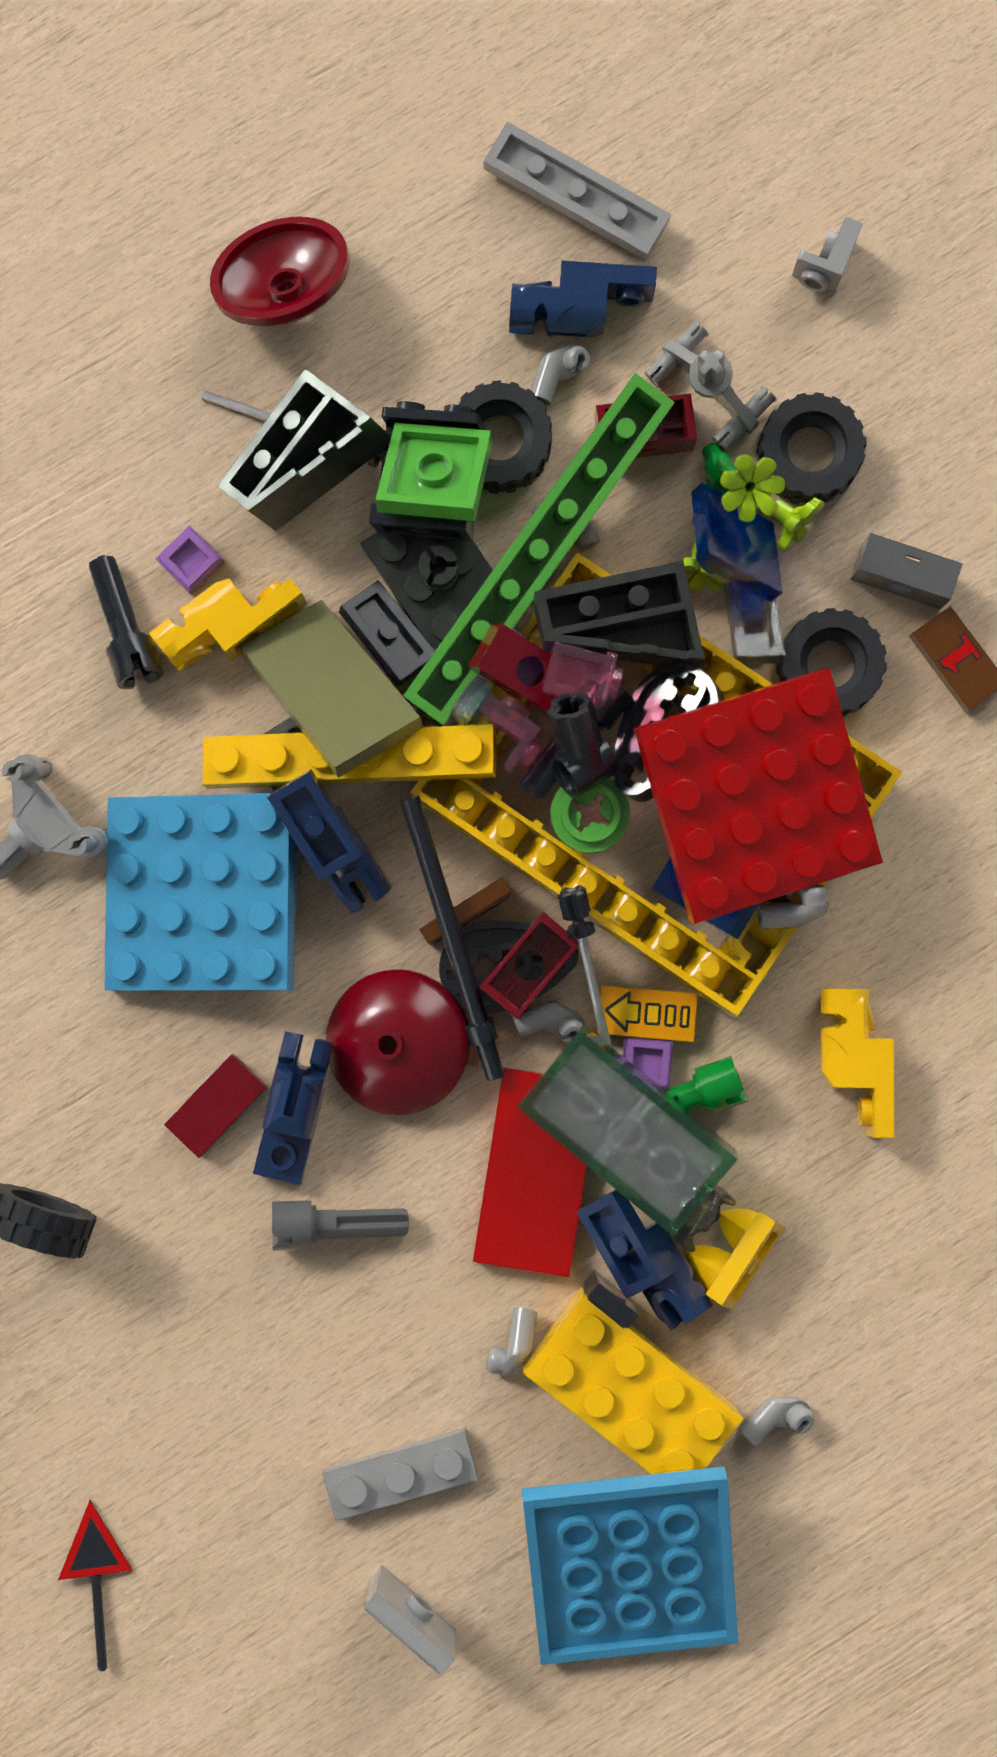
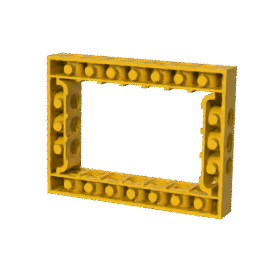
M576 552L553 587L612 575ZM534 613L520 634L542 648L536 615ZM699 635L705 658L700 669L719 686L725 699L773 685ZM550 653L564 663L570 656L567 654ZM636 663L649 673L662 666ZM544 670L532 686H535L542 681L544 677ZM487 681L457 726L493 724L496 728L497 762L533 708L490 681ZM685 685L681 693L684 696L687 694L695 696L699 688L695 685L692 687ZM849 736L872 818L903 772ZM485 778L418 780L410 794L411 796L419 795L423 807L556 898H558L560 891L565 887L574 888L578 885L585 887L591 909L589 916L586 917L587 919L730 1017H738L798 928L797 926L760 929L758 905L800 902L799 890L789 899L783 895L746 907L717 949L705 940L707 935L701 931L694 932L669 916L665 912L666 907L660 903L653 904L624 884L625 879L619 875L616 877L609 875L584 857L585 852L571 849L544 830L543 823L537 819L532 822L513 810L503 801L502 795L496 791L491 794L481 788L480 785ZM829 881L820 883L818 885H823L825 887Z

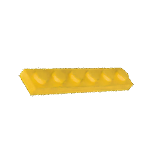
M493 724L423 727L339 778L303 733L203 737L202 785L207 789L283 786L312 769L321 784L496 777V728Z

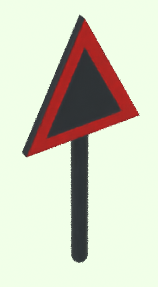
M89 1500L58 1580L91 1576L97 1667L99 1671L103 1672L107 1669L101 1575L133 1571L92 1501Z

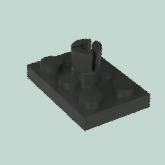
M376 532L360 543L362 549L402 609L434 651H436L493 571L475 542L470 540L381 534Z

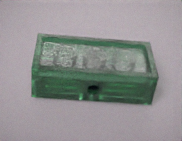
M584 1024L523 1096L517 1106L519 1110L671 1236L678 1232L738 1160L737 1151L734 1147Z

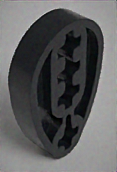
M672 663L655 669L638 684L632 695L634 699L624 711L614 750L619 767L618 773L614 775V782L622 793L634 801L646 802L654 798L648 777L644 783L634 782L631 779L634 771L641 773L644 771L647 774L634 728L671 717L668 713L673 706L676 708L682 706L687 712L725 700L719 686L703 670L686 663ZM685 685L690 687L695 685L699 688L695 696L688 694L684 696L681 691Z
M491 921L471 924L460 929L471 965H478V956L488 955L490 962L501 961L502 952L511 950L532 924L517 921ZM444 947L439 962L441 984L452 993L461 1008L464 1009L456 980H449L447 976L448 971H451L452 967ZM576 948L570 958L563 964V968L555 973L535 999L555 987L575 968L578 962V948ZM524 952L518 957L522 958L523 966L518 967L516 972L524 980H535L544 971L543 961L536 963L531 961V957L538 956L535 952ZM475 975L486 1014L506 1011L480 988L483 980L480 975Z

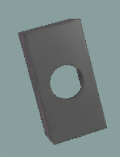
M870 533L861 545L850 580L941 609L952 598L963 563ZM906 556L911 557V558H914V559H917V560H920V561L918 562V561H915V560L906 558Z

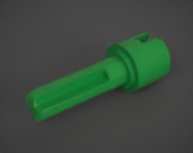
M732 1056L695 1068V1074L691 1075L693 1080L654 1094L653 1096L664 1105V1108L651 1124L702 1107L705 1112L709 1110L712 1115L748 1102ZM628 1104L619 1107L610 1119L611 1124Z

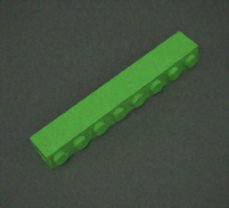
M634 373L403 695L412 707L440 727L445 724L453 713L455 705L456 707L458 706L457 701L462 700L468 692L466 688L479 676L467 668L490 626L502 623L510 629L514 628L534 600V591L541 590L674 405V401Z

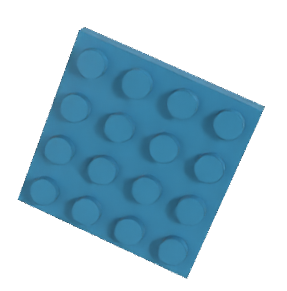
M270 793L108 798L105 991H294L295 841L267 799Z
M725 1466L522 1488L541 1665L738 1643L728 1478Z

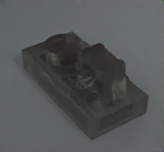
M774 572L729 573V583H723L733 658L751 670H760L763 664H782L785 657Z

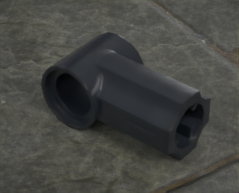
M583 692L577 694L564 693L550 701L551 708L547 711L558 756L552 759V770L559 785L572 798L582 795L616 775L619 770L613 750L601 737L592 698Z

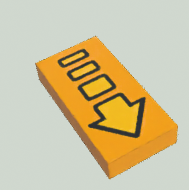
M600 985V996L609 1035L694 1042L698 994Z

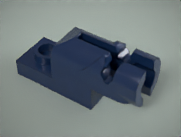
M562 260L559 287L552 286L551 281L527 284L512 283L509 333L533 335L535 325L539 320H542L546 326V335L548 337H553L554 335L573 337H596L603 335L607 300H616L617 304L626 307L641 306L644 302L652 303L656 288L657 267Z
M312 769L267 796V799L318 879L321 881L326 878L339 900L346 905L350 913L363 910L364 906L362 904L366 902L365 896L355 882L356 879L361 880L375 902L391 890L392 885L380 866L375 862L365 842L355 831L342 808L334 806Z
M285 1031L262 1124L264 1130L253 1174L301 1185L325 1093L323 1087L333 1042L319 1038L315 1039L310 1058L311 1065L304 1066L299 1062L304 1035Z
M621 1186L577 1211L579 1218L625 1298L628 1299L642 1291L656 1316L661 1322L666 1324L670 1331L676 1329L683 1321L685 1324L692 1321L713 1306L710 1297L706 1295L707 1292L702 1283L693 1280L694 1269L681 1254L662 1219L645 1228Z

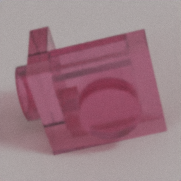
M555 642L541 693L558 697L564 693L577 694L583 692L592 698L594 707L601 708L605 705L607 697L616 698L620 687L623 669L615 667L618 654L607 652L604 655Z
M491 694L480 709V718L488 724H493L498 731L518 744L505 762L504 770L512 775L519 765L527 770L543 747L541 743L536 741L540 736L541 728L526 718L530 712L518 701L507 695L501 701Z

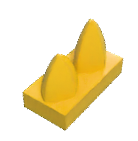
M732 1208L719 1212L720 1227L727 1242L734 1249L732 1254L720 1248L707 1245H694L684 1248L686 1260L694 1269L693 1275L707 1290L706 1295L720 1305L732 1310L785 1230L784 1226L761 1211L757 1213L750 1209Z

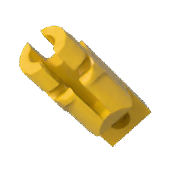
M289 578L283 584L277 581L267 586L257 596L258 603L251 607L232 581L226 579L216 582L187 605L180 607V613L184 617V627L174 625L167 618L149 634L178 671L212 653L214 650L211 647L216 642L230 660L234 661L242 654L241 645L287 620L307 605L303 593L293 580Z
M821 989V1013L831 1014L839 1020L838 1024L832 1027L820 1029L822 1076L829 1087L865 1088V1097H859L858 1100L859 1126H866L867 1136L894 1138V1039L870 1038V1030H875L870 1005V989Z

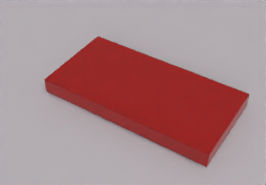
M503 1067L505 1076L501 1078L473 1262L570 1277L579 1219L577 1211L580 1210L594 1119L549 1083L554 1075Z

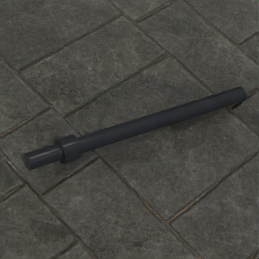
M412 796L400 802L469 1022L465 1026L470 1045L477 1048L486 1080L493 1081L505 1076L495 1044L498 1033L493 1018L487 1017L420 796Z

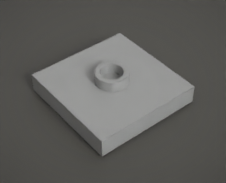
M381 1565L370 1578L364 1610L437 1674L443 1675L454 1662L456 1629L434 1611L421 1596L410 1590Z

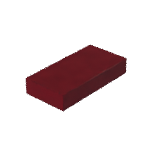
M233 1053L169 1118L164 1126L194 1155L201 1158L268 1086Z

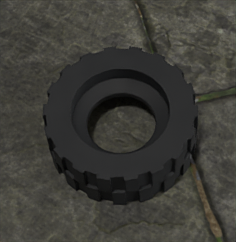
M501 380L492 381L491 384L484 385V383L475 386L473 391L470 393L466 392L460 397L461 401L458 405L472 408L473 413L479 414L482 422L491 416L504 415L514 419L520 425L523 432V444L517 454L506 460L489 458L482 489L489 490V493L498 494V492L502 491L512 493L516 492L517 488L522 486L525 488L530 485L532 479L536 476L539 477L543 472L544 464L548 462L551 453L552 423L550 416L546 414V406L542 400L538 401L534 392L528 388L525 390L519 387L518 383H501Z
M815 392L814 395L798 394L792 400L787 399L783 401L778 410H773L760 434L756 453H759L758 461L765 457L771 458L776 462V469L770 476H780L785 480V489L783 492L776 494L780 498L783 496L789 499L790 503L797 505L799 503H808L814 497L827 503L833 500L838 493L841 495L849 487L864 462L866 454L863 453L867 446L866 436L864 437L862 432L864 428L862 422L857 420L854 415L855 411L849 405L846 407L840 402V399L834 396L830 398L824 396V393ZM804 427H816L825 431L834 444V456L831 463L826 468L817 472H806L797 468L788 455L790 437L797 430Z
M827 608L824 612L819 613L815 611L808 614L805 619L799 620L784 638L777 653L779 659L776 664V674L779 675L780 682L808 674V656L817 644L825 641H836L843 644L850 650L854 658V671L851 678L845 684L835 687L843 717H845L847 714L859 710L880 689L883 680H881L882 676L887 670L885 645H882L879 639L881 636L877 629H873L868 624L869 621L864 617L859 618L853 615L852 611L846 609L844 611H836V608Z
M0 1183V1238L2 1240L26 1249L57 1257L75 1259L84 1256L97 1220L95 1214L77 1204L41 1191Z

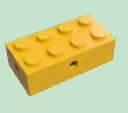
M583 1286L523 1363V1374L650 1474L707 1468L744 1419L733 1403L631 1324L628 1329L626 1327L623 1329L588 1300Z

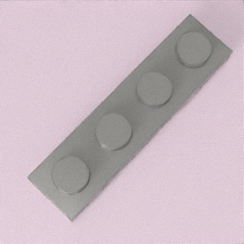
M509 122L505 124L483 161L484 170L644 261L648 259L670 221V213Z

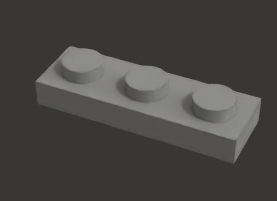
M465 1428L326 1467L322 1472L335 1521L478 1480V1473Z

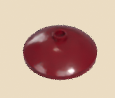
M297 216L268 221L246 231L222 251L211 271L210 290L219 310L236 322L259 327H273L293 323L319 310L336 294L349 271V250L340 231L323 220Z
M392 969L373 973L353 984L341 996L332 1011L326 1033V1040L333 1042L329 1065L342 1089L365 1108L381 1114L399 1116L421 1112L436 1105L450 1094L465 1071L470 1051V1042L465 1029L467 1025L466 1017L452 993L432 977L405 969ZM387 1035L394 1037L397 1042V1049L393 1054L386 1052L383 1048V1039Z

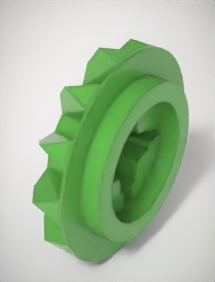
M610 778L576 798L570 797L560 787L551 804V822L555 834L569 848L588 854L600 852L614 846L625 834L630 821V805L627 796L616 787L615 782ZM599 795L602 796L598 813L610 825L606 826L603 823L598 824L592 821L588 827H584L583 831L579 832V822L582 815L576 810L577 807L570 803L573 801L578 805L581 803L584 806H589Z

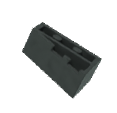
M305 369L217 486L246 510L277 531L388 447L391 436L370 416Z
M683 561L534 591L533 606L542 648L549 653L662 666L672 663H686L700 668L705 659Z

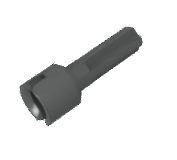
M311 1200L272 1201V1251L312 1250V1245H317V1240L405 1236L409 1230V1216L404 1208L317 1210L316 1205H312Z

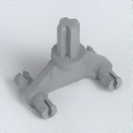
M694 320L690 327L676 341L670 339L662 347L664 354L644 374L650 381L653 380L654 385L659 387L662 381L678 366L689 374L690 385L697 394L706 398H715L732 417L712 437L713 441L718 445L720 444V448L726 452L745 431L751 433L759 425L757 418L777 399L772 392L768 394L769 389L762 385L744 405L730 386L733 376L732 366L722 351L717 349L715 352H707L704 350L700 355L691 352L709 335L703 326L700 328V323Z
M25 754L19 755L14 760L7 761L3 765V776H9L6 780L12 782V816L14 820L8 825L10 834L0 843V879L8 877L30 854L39 856L42 852H55L94 857L99 856L107 849V829H100L95 826L81 828L40 781L41 778L48 777L52 772L51 762L46 763L48 761L47 758H38L36 755Z

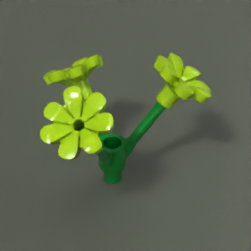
M710 443L702 449V455L706 461L704 470L708 478L706 480V497L698 542L693 544L691 557H684L683 562L690 591L702 590L703 585H705L710 592L718 593L723 591V583H729V571L718 568V566L710 562L712 546L708 543L716 496L718 494H724L721 498L724 509L731 512L738 507L739 518L744 522L753 521L756 509L758 508L765 515H771L782 524V534L777 546L783 553L790 548L794 540L797 543L803 540L808 532L804 526L812 522L815 516L822 510L824 502L814 497L806 505L794 509L782 499L776 501L771 497V494L783 492L785 480L780 476H770L777 466L773 459L764 457L754 465L753 458L750 455H741L736 458L734 465L729 454L722 452L717 443Z

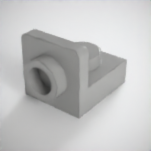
M845 217L839 233L829 231L820 256L803 250L800 251L792 276L800 279V283L813 291L823 292L828 290L835 293L863 223Z

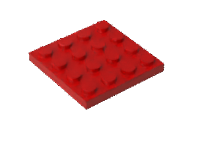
M830 669L811 672L634 728L687 915L691 923L697 924L883 863Z

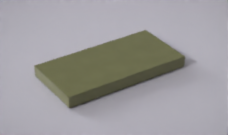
M322 600L240 646L244 659L338 778L423 728L420 716Z

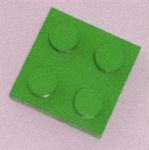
M395 423L375 499L378 512L475 521L492 448L491 431Z

